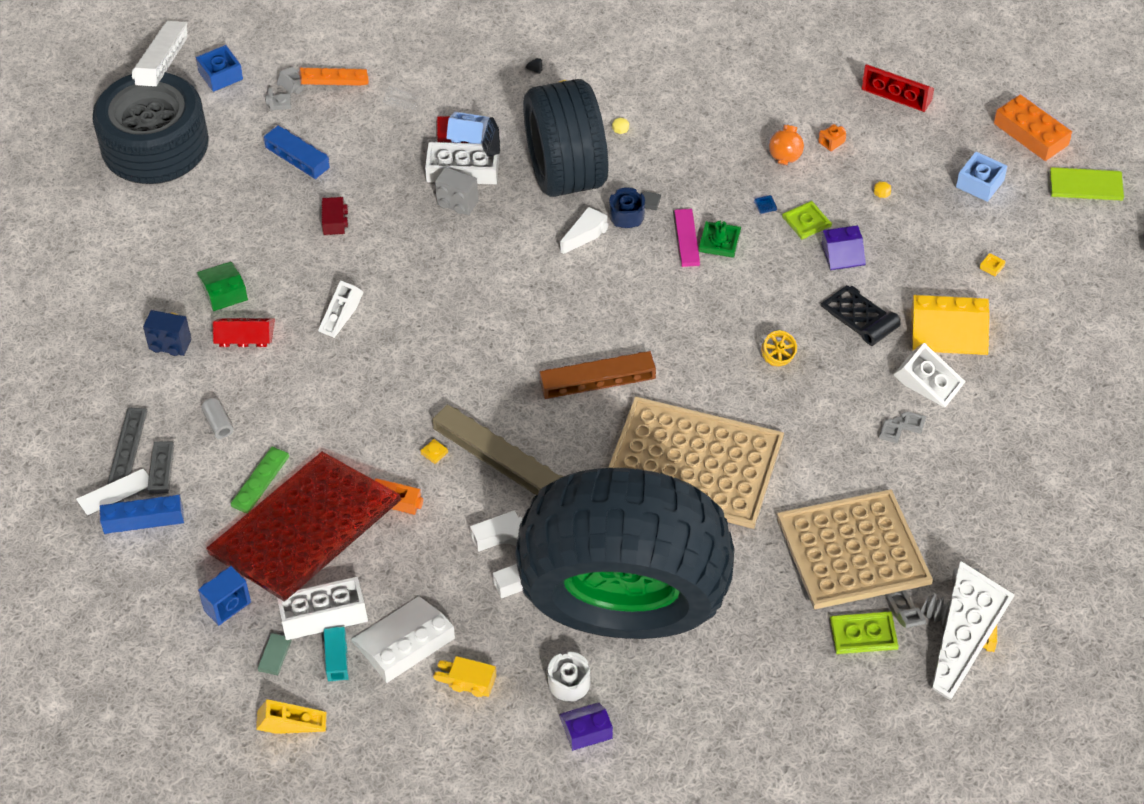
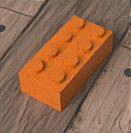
M1021 94L996 110L994 124L1044 161L1050 159L1070 143L1072 131Z

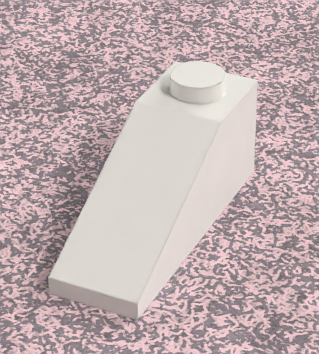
M588 207L560 241L561 253L564 254L598 238L601 233H605L608 228L607 215Z
M340 281L318 332L335 338L356 310L363 292L356 286Z

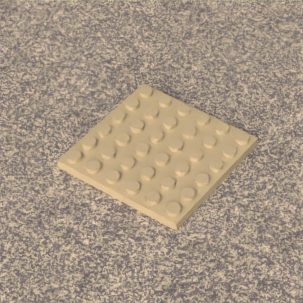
M892 489L777 513L778 522L814 610L932 584V576Z

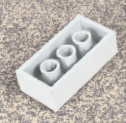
M429 142L425 166L427 182L435 183L443 169L447 167L476 177L477 184H497L499 154L487 157L482 144Z
M358 577L277 595L286 640L324 632V629L346 627L368 622Z

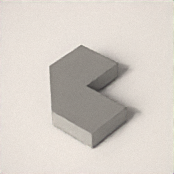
M907 411L897 418L885 420L879 439L898 444L902 429L921 434L926 416Z

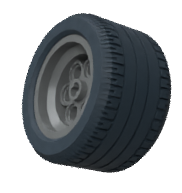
M164 72L157 86L135 85V79H132V74L125 76L105 89L94 105L92 119L102 158L107 167L122 179L140 184L169 182L182 177L194 169L207 151L209 136L201 98L197 90L188 81L179 76Z
M574 79L530 88L523 99L524 124L533 170L541 191L550 197H556L602 187L608 178V150L601 112L590 84L582 79Z

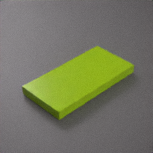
M1050 167L1051 197L1119 201L1124 199L1122 171Z

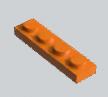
M299 69L301 84L362 86L369 83L367 69Z

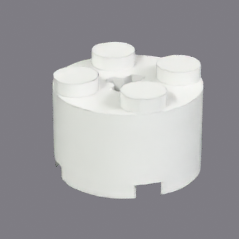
M568 652V654L564 655L558 654L550 661L548 665V686L556 698L575 702L588 692L590 688V667L586 658L576 652Z

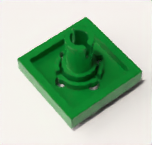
M721 220L716 223L706 221L699 245V252L734 258L741 227L727 225L725 221L721 224Z

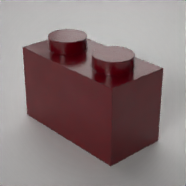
M343 197L322 198V228L324 235L345 234V228H348V217H345V215H348V204H344Z

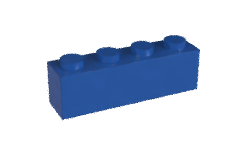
M279 125L264 136L265 148L314 179H317L330 168L329 157L325 153L315 149L313 145L307 144L300 137H296Z
M180 495L100 505V523L104 534L183 524V504Z

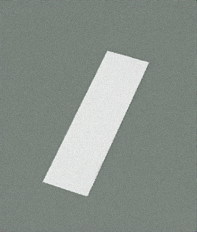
M141 469L76 500L87 515L100 510V505L113 504L148 488L149 475L144 469Z

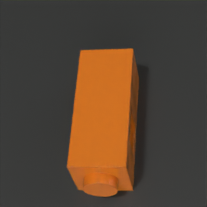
M375 478L369 492L370 504L413 515L416 514L417 509L422 508L424 501L421 497V490L418 488Z

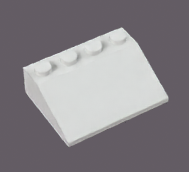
M418 596L352 638L351 641L385 682L388 683L455 639L454 626L439 610Z

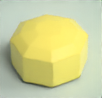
M621 117L614 119L612 129L615 133H626L629 129V122Z

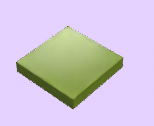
M813 201L782 214V218L801 240L832 226L830 220Z

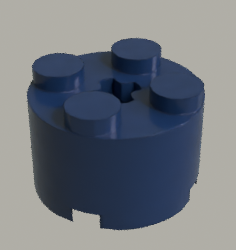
M624 187L616 190L615 194H611L609 198V217L613 225L621 228H633L641 225L645 218V197L642 193H638L634 188Z

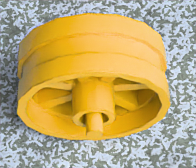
M780 330L770 333L761 346L762 357L771 366H785L791 362L797 352V344L793 336ZM775 337H780L782 339L778 342ZM771 338L774 345L767 344V341ZM784 340H786L790 345H786L784 343ZM767 348L773 349L772 353L769 354ZM792 349V354L790 355L785 350ZM781 353L788 359L782 361ZM772 356H777L778 360L774 359Z

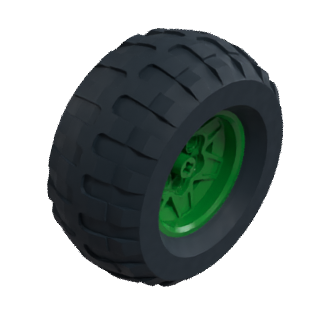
M597 468L566 475L539 490L538 495L532 498L530 507L526 510L520 523L515 558L524 595L538 610L552 620L567 627L599 636L624 639H652L688 632L714 617L717 610L721 608L723 598L726 596L732 581L735 548L723 509L695 486L678 478L653 471L632 468Z

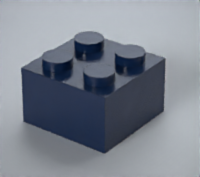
M151 310L143 325L149 350L155 353H169L172 356L185 355L192 340L186 316Z

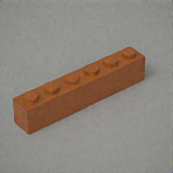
M651 351L539 371L544 399L656 379V367Z

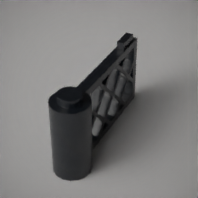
M846 285L821 303V307L861 335L862 339L870 346L877 344L901 325V319L897 313L885 312L862 296L860 291L854 286L849 287ZM848 292L853 298H842V295ZM831 302L840 303V307H831L829 304ZM842 303H853V307H842ZM855 303H863L866 307H855ZM842 313H853V317H845ZM855 313H866V317H855ZM868 313L879 314L877 317H868ZM855 322H866V325L860 328Z

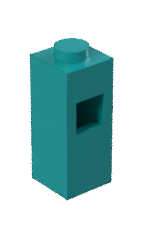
M345 627L324 629L328 682L349 680Z

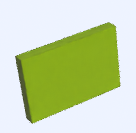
M892 611L830 616L836 654L898 650L899 648Z

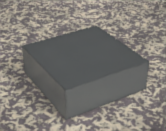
M644 191L645 208L657 211L661 194Z

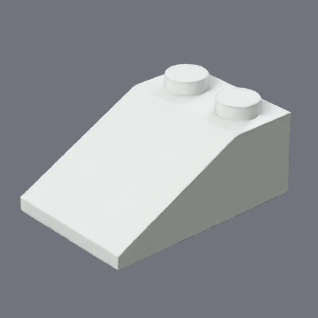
M925 343L914 349L893 374L903 385L944 408L965 383Z

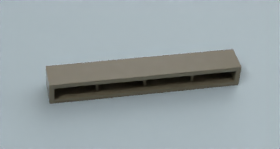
M447 404L432 418L434 430L535 495H538L539 490L544 486L564 477L553 472L548 466L536 461L533 456L523 453L517 446H512L503 437L495 435L487 427L476 423L473 418L465 416L457 408Z

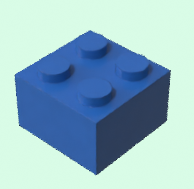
M226 45L195 57L199 74L213 92L243 80L241 64Z
M232 566L221 571L215 578L204 583L198 589L204 612L218 626L251 603L246 580Z

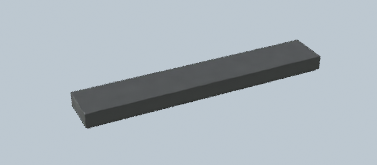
M128 407L107 485L131 474L148 412L147 409ZM122 499V500H120V501H118V502H115V503L124 502V499Z

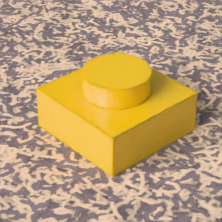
M989 253L980 264L979 269L996 277L1005 266V260Z
M435 439L420 450L421 455L434 464L448 453V449Z

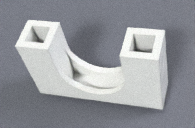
M514 510L470 526L471 538L478 552L499 544L516 546L522 517H518ZM517 563L493 572V583L500 598L523 591Z

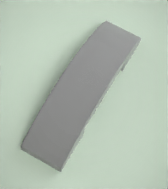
M906 590L885 594L892 613L903 627L908 628L926 624V620L919 607H914Z

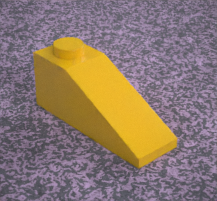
M266 699L257 711L256 730L275 734L325 732L326 712Z

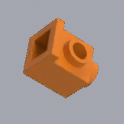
M833 124L819 133L818 143L829 151H833L846 141V131L842 126L838 127Z

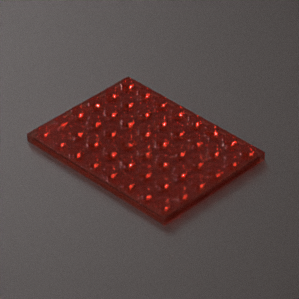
M321 451L211 543L206 550L209 555L228 567L232 566L239 574L285 602L402 499L397 492Z

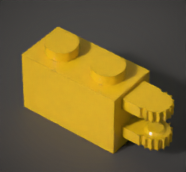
M458 656L455 657L453 663L443 660L438 662V668L450 672L449 674L437 671L433 675L435 680L449 684V687L454 691L471 692L476 697H489L497 676L496 666Z

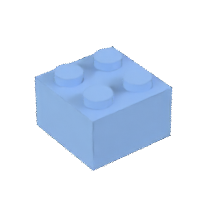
M454 112L448 120L447 139H451V142L455 143L466 141L471 144H481L489 117Z
M975 152L959 172L956 188L988 202L1004 182L1007 165Z

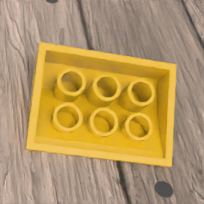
M913 295L911 306L912 351L925 343L934 352L988 355V298Z

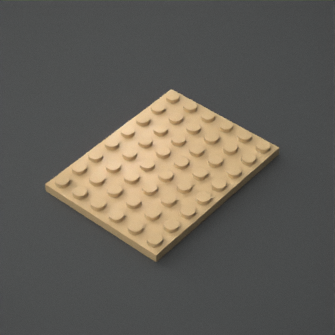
M635 397L608 468L641 469L678 478L700 489L723 509L724 517L728 523L754 529L780 451L784 432Z

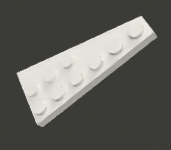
M962 561L958 565L932 684L934 691L949 700L952 699L1014 597V594Z

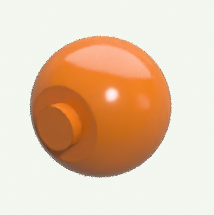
M784 125L783 130L774 133L769 142L771 156L781 165L795 162L801 157L804 150V142L797 133V127L791 125Z

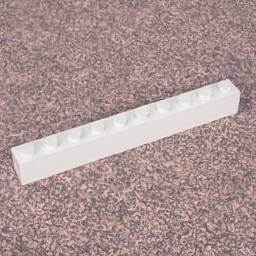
M167 21L162 26V29L159 30L158 35L153 39L149 48L146 49L145 54L136 63V67L132 69V79H135V85H158L164 72L167 71L187 39V22Z

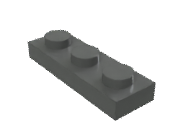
M173 441L154 442L148 484L149 494L169 493L174 455Z

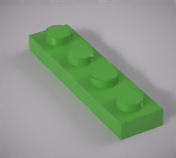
M271 447L233 499L231 507L249 514L289 458V453Z

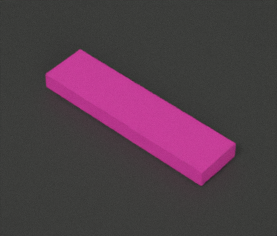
M675 210L682 267L700 266L693 210Z

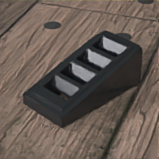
M490 117L482 142V148L487 157L500 154L499 127L493 117Z

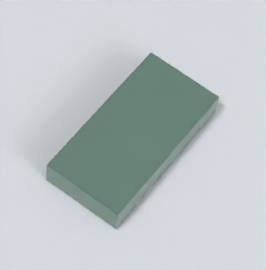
M271 633L259 663L258 671L278 676L292 639L286 640L285 636Z

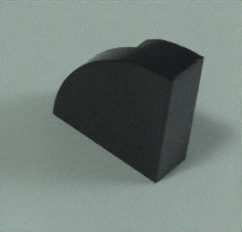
M535 58L529 61L525 68L540 74L543 71L542 59Z

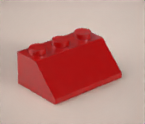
M219 318L213 321V344H219V347H230V344H237V347H249V344H256V347H267V344L272 343L275 318Z

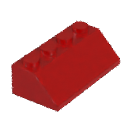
M868 64L865 65L862 83L863 91L922 112L926 111L933 100V87Z

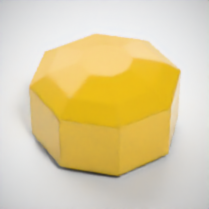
M884 181L877 182L874 185V194L879 198L888 197L891 194V185Z

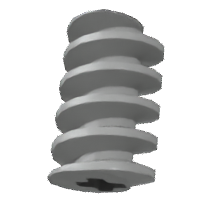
M934 593L925 601L921 613L927 612L926 616L928 619L934 616V622L936 623L942 619V626L945 627L951 601L944 604V597L937 601V594Z

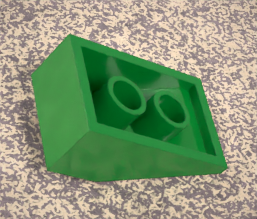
M231 261L197 272L213 311L248 301L244 282Z

